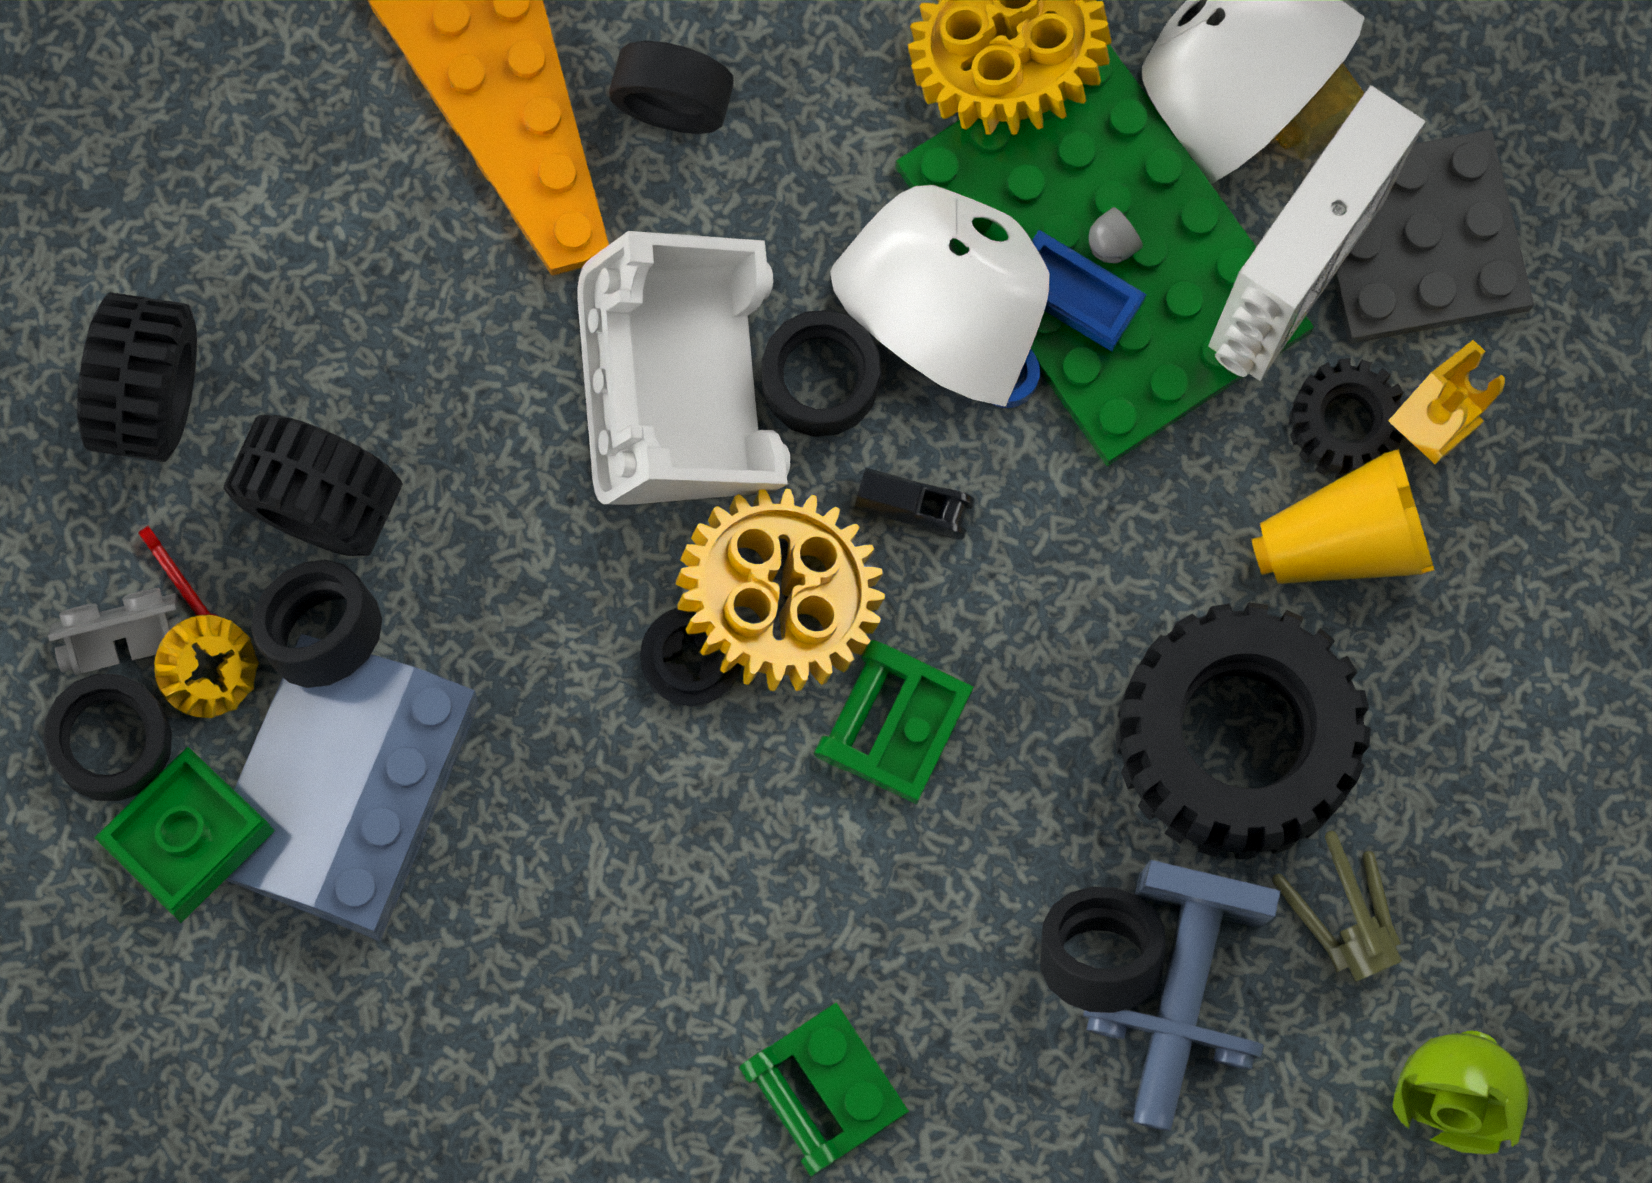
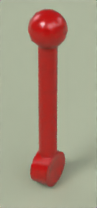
M149 525L139 531L138 534L196 616H218L210 614Z

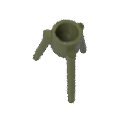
M1328 831L1325 835V840L1357 921L1356 925L1340 931L1345 944L1340 945L1282 874H1275L1272 881L1285 897L1288 904L1328 952L1336 972L1349 967L1355 982L1402 962L1396 948L1401 942L1391 921L1374 853L1372 851H1365L1362 856L1375 916L1371 918L1339 837L1335 831Z

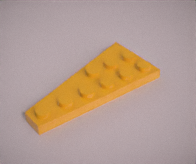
M367 0L371 9L404 54L405 59L456 135L460 137L475 159L477 166L487 181L494 187L510 211L512 218L550 274L556 275L583 268L590 258L609 245L543 0Z

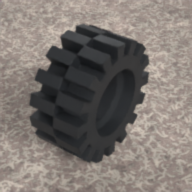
M1347 358L1339 359L1334 367H1331L1329 362L1320 366L1314 376L1310 374L1304 381L1293 402V408L1289 414V425L1293 427L1290 434L1293 446L1299 444L1302 449L1299 456L1305 463L1310 459L1317 464L1315 471L1322 475H1325L1327 470L1336 473L1335 479H1339L1382 454L1397 450L1404 437L1388 421L1403 405L1400 402V398L1404 392L1399 384L1393 387L1389 385L1387 381L1391 374L1383 368L1378 374L1370 371L1372 362L1361 359L1358 366H1351V359ZM1340 398H1351L1359 401L1370 413L1372 421L1370 433L1364 438L1352 442L1336 438L1330 433L1325 424L1324 413L1326 407L1331 402Z

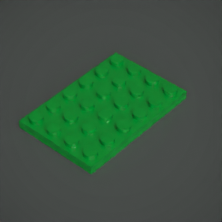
M1110 44L1107 45L1109 64L1098 66L1101 83L1099 85L1083 84L1086 96L1084 104L1067 98L1063 102L1067 117L1061 119L1050 110L1042 113L1043 128L1037 129L1029 118L1022 119L1019 131L1015 135L1011 134L1007 121H999L993 133L988 135L985 132L982 119L978 118L967 130L961 127L959 120L897 159L895 168L910 189L915 186L934 185L999 210L1017 221L1031 241L1037 232L1041 230L1147 294L1144 303L1112 352L1045 311L1031 346V350L1038 359L1040 373L1106 466L1117 461L1243 378L1222 366L1215 357L1217 352L1208 347L1237 276L1256 249L1255 244L1187 150L1175 137L1158 110ZM1112 207L1117 208L1128 219L1143 244L1142 249L1117 264L1105 263L1095 257L1089 243L1091 226ZM975 218L972 220L974 228L986 238L999 242L1008 240L1007 232L996 222L985 218ZM955 238L950 240L949 244L958 256L967 254L970 251L969 247H966L960 240ZM1305 316L1281 352L1312 332L1314 326L1307 316Z

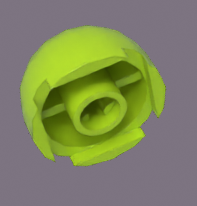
M1465 1031L1431 1038L1408 1057L1399 1077L1392 1108L1400 1122L1410 1128L1413 1118L1416 1121L1444 1131L1430 1139V1141L1463 1153L1493 1154L1499 1152L1501 1141L1510 1140L1512 1147L1519 1143L1527 1112L1529 1088L1522 1068L1509 1052L1485 1033Z

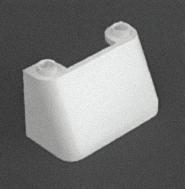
M627 231L590 258L583 266L578 282V311L594 492L602 504L634 505L728 497L738 494L752 495L757 494L759 490L763 489L767 493H772L788 484L787 475L790 469L789 450L775 431L758 430L748 315L756 311L763 300L769 297L773 286V272L771 266L767 263L765 241Z

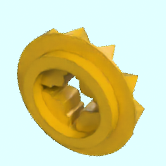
M198 615L179 622L166 633L156 652L154 672L159 690L173 707L191 716L213 718L226 712L237 710L247 694L254 690V679L259 661L255 655L251 638L232 621L219 616ZM193 644L209 656H216L219 653L225 654L229 651V654L223 658V662L216 668L220 676L218 680L223 687L219 688L218 685L204 677L196 681L191 679L185 684L184 681L193 676L192 672L199 666L195 658L197 653L192 647Z

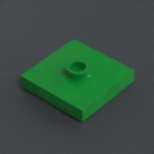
M187 747L94 838L182 923L275 830L197 754Z

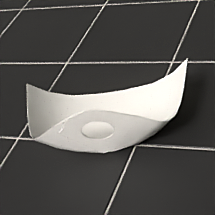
M1187 0L1167 22L1142 66L1143 82L1149 97L1166 124L1212 184L1239 168L1262 150L1313 98L1348 56L1360 36L1365 18L1363 15L1342 0H1207L1205 6L1192 20L1179 27L1178 23L1183 15L1193 5L1201 1ZM1218 8L1224 10L1225 18L1219 25L1212 26L1206 24L1207 20Z
M934 185L915 186L908 189L886 204L834 263L830 272L833 290L850 316L879 342L940 386L970 399L1006 407L1046 307L1049 293V271L1030 237L1019 223L1009 215ZM975 218H985L996 222L1007 232L1008 240L999 242L986 238L974 228L972 220ZM952 238L960 240L966 247H969L970 251L962 256L954 254L949 248L950 240Z

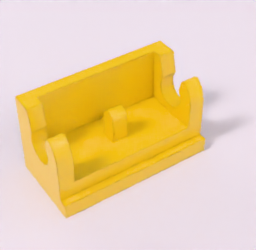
M1474 340L1470 341L1432 371L1388 420L1434 464L1451 452L1484 422L1480 416L1501 394L1504 388L1505 378L1503 375H1499L1489 382L1486 390H1477L1470 384L1469 373L1478 367L1486 352Z

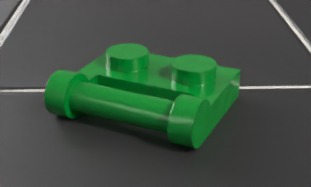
M871 640L861 656L865 664L829 737H821L813 754L818 759L838 769L848 771L917 805L974 687L884 643ZM887 675H895L904 679L905 682L869 755L852 746Z
M837 1002L739 1066V1070L749 1084L757 1083L805 1157L800 1162L810 1177L817 1175L909 1113V1110ZM792 1057L842 1131V1133L827 1142L777 1068Z

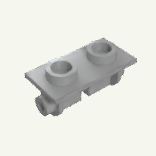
M151 588L124 596L122 598L124 606L99 612L97 604H86L61 612L59 614L61 622L52 624L48 633L49 641L62 638L65 641L64 646L55 648L60 671L73 670L75 675H80L85 672L119 664L120 660L114 641L126 638L132 661L156 655L159 644L166 633L176 624L183 621L181 616L170 619L168 612L177 609V593L162 596L160 588Z

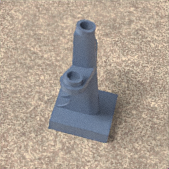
M1151 860L1139 874L1135 895H1138L1144 901L1178 909L1175 935L1156 1017L1128 1010L1115 1013L1088 1012L1084 1010L1083 1017L1089 1019L1086 1031L1106 1037L1125 1039L1127 1028L1152 1033L1134 1107L1133 1123L1171 1131L1192 1043L1216 1049L1213 1061L1231 1067L1252 1070L1254 1058L1261 1059L1264 1048L1263 1044L1197 1027L1196 1024L1222 919L1261 928L1275 917L1280 890Z

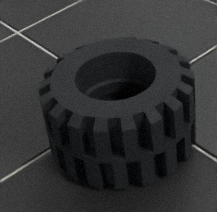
M113 292L104 297L90 323L84 345L78 383V428L82 443L87 451L166 462L181 440L186 425L196 371L197 329L189 304Z
M259 415L255 418L223 489L240 508L286 534L334 553L346 556H369L403 483L385 462L342 437L290 417Z

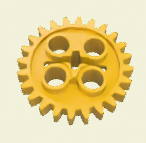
M937 0L938 4L921 3L919 8L923 21L911 23L910 26L914 42L908 44V51L912 62L911 67L916 85L922 87L926 103L932 104L937 102L943 119H947L958 112L961 127L965 130L973 125L978 118L982 119L985 132L988 135L993 133L999 121H1007L1011 134L1015 135L1019 131L1022 119L1029 118L1037 129L1043 128L1042 113L1050 110L1061 119L1067 117L1063 102L1068 98L1074 102L1084 104L1086 96L1083 84L1099 85L1101 79L1098 66L1108 65L1110 61L1107 45L1111 44V35L1103 1Z
M787 488L778 504L772 503L765 489L758 491L753 507L740 494L735 495L729 507L730 514L719 506L713 508L708 519L710 526L702 523L697 525L691 537L695 544H687L680 561L688 567L681 568L676 579V585L689 591L682 594L677 604L678 610L696 612L685 629L687 634L706 632L708 638L700 653L704 656L720 649L725 654L720 667V671L723 673L730 670L737 663L745 666L743 681L746 685H749L754 680L758 672L766 674L770 691H775L783 676L786 675L789 676L795 690L801 691L808 680L809 672L823 685L827 683L833 673L832 666L844 673L854 660L852 653L862 655L871 641L866 634H873L880 623L881 618L872 611L879 609L885 599V594L871 587L877 584L883 572L881 568L864 567V564L874 551V547L872 545L857 547L853 545L852 540L860 527L857 524H853L840 530L835 525L840 512L838 507L832 508L824 516L816 513L817 496L811 495L803 507L794 505L792 491ZM779 539H785L788 543L787 559L781 580L782 594L788 596L780 611L779 618L782 640H776L773 637V621L778 610L780 595L779 584L773 582L781 566ZM749 548L755 550L760 554L764 563L753 564L747 562L741 557L738 549ZM810 555L817 557L823 562L826 571L816 572L810 570L803 564L800 556ZM740 606L751 608L757 613L761 622L751 624L743 621L738 617L734 608ZM808 614L815 617L822 625L823 631H812L805 628L800 623L797 615Z

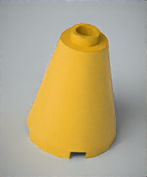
M1399 449L1382 454L1260 523L1263 536L1251 539L1261 574L1265 575L1274 572L1278 584L1423 575L1435 570Z

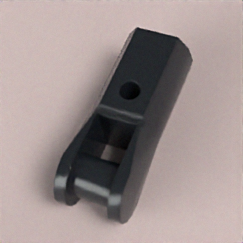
M865 468L854 509L906 523L940 536L960 540L964 539L966 529L961 526L966 509L973 508L975 499L957 490L923 484ZM923 498L941 502L937 518L919 513Z

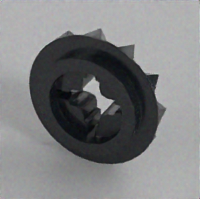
M677 607L658 617L645 633L640 651L641 669L654 693L659 694L675 706L685 705L702 708L708 703L727 695L740 675L742 665L737 663L727 672H721L720 667L725 654L719 649L717 650L719 653L711 654L710 658L701 661V672L698 673L699 681L694 682L693 676L689 674L686 665H675L674 662L664 664V662L673 661V657L682 654L683 643H685L683 633L686 632L685 629L690 619L696 614V612L678 610ZM706 632L689 634L697 650L701 651L708 638Z

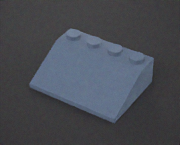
M301 634L295 648L310 646L321 639ZM372 654L352 675L328 686L306 688L289 683L282 677L234 789L275 831L226 881L381 941L479 707L475 690L414 666Z

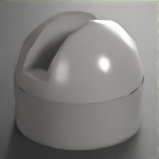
M1112 207L1100 216L1090 228L1089 243L1092 253L1105 263L1117 264L1128 259L1143 248L1142 241L1134 227L1115 207Z

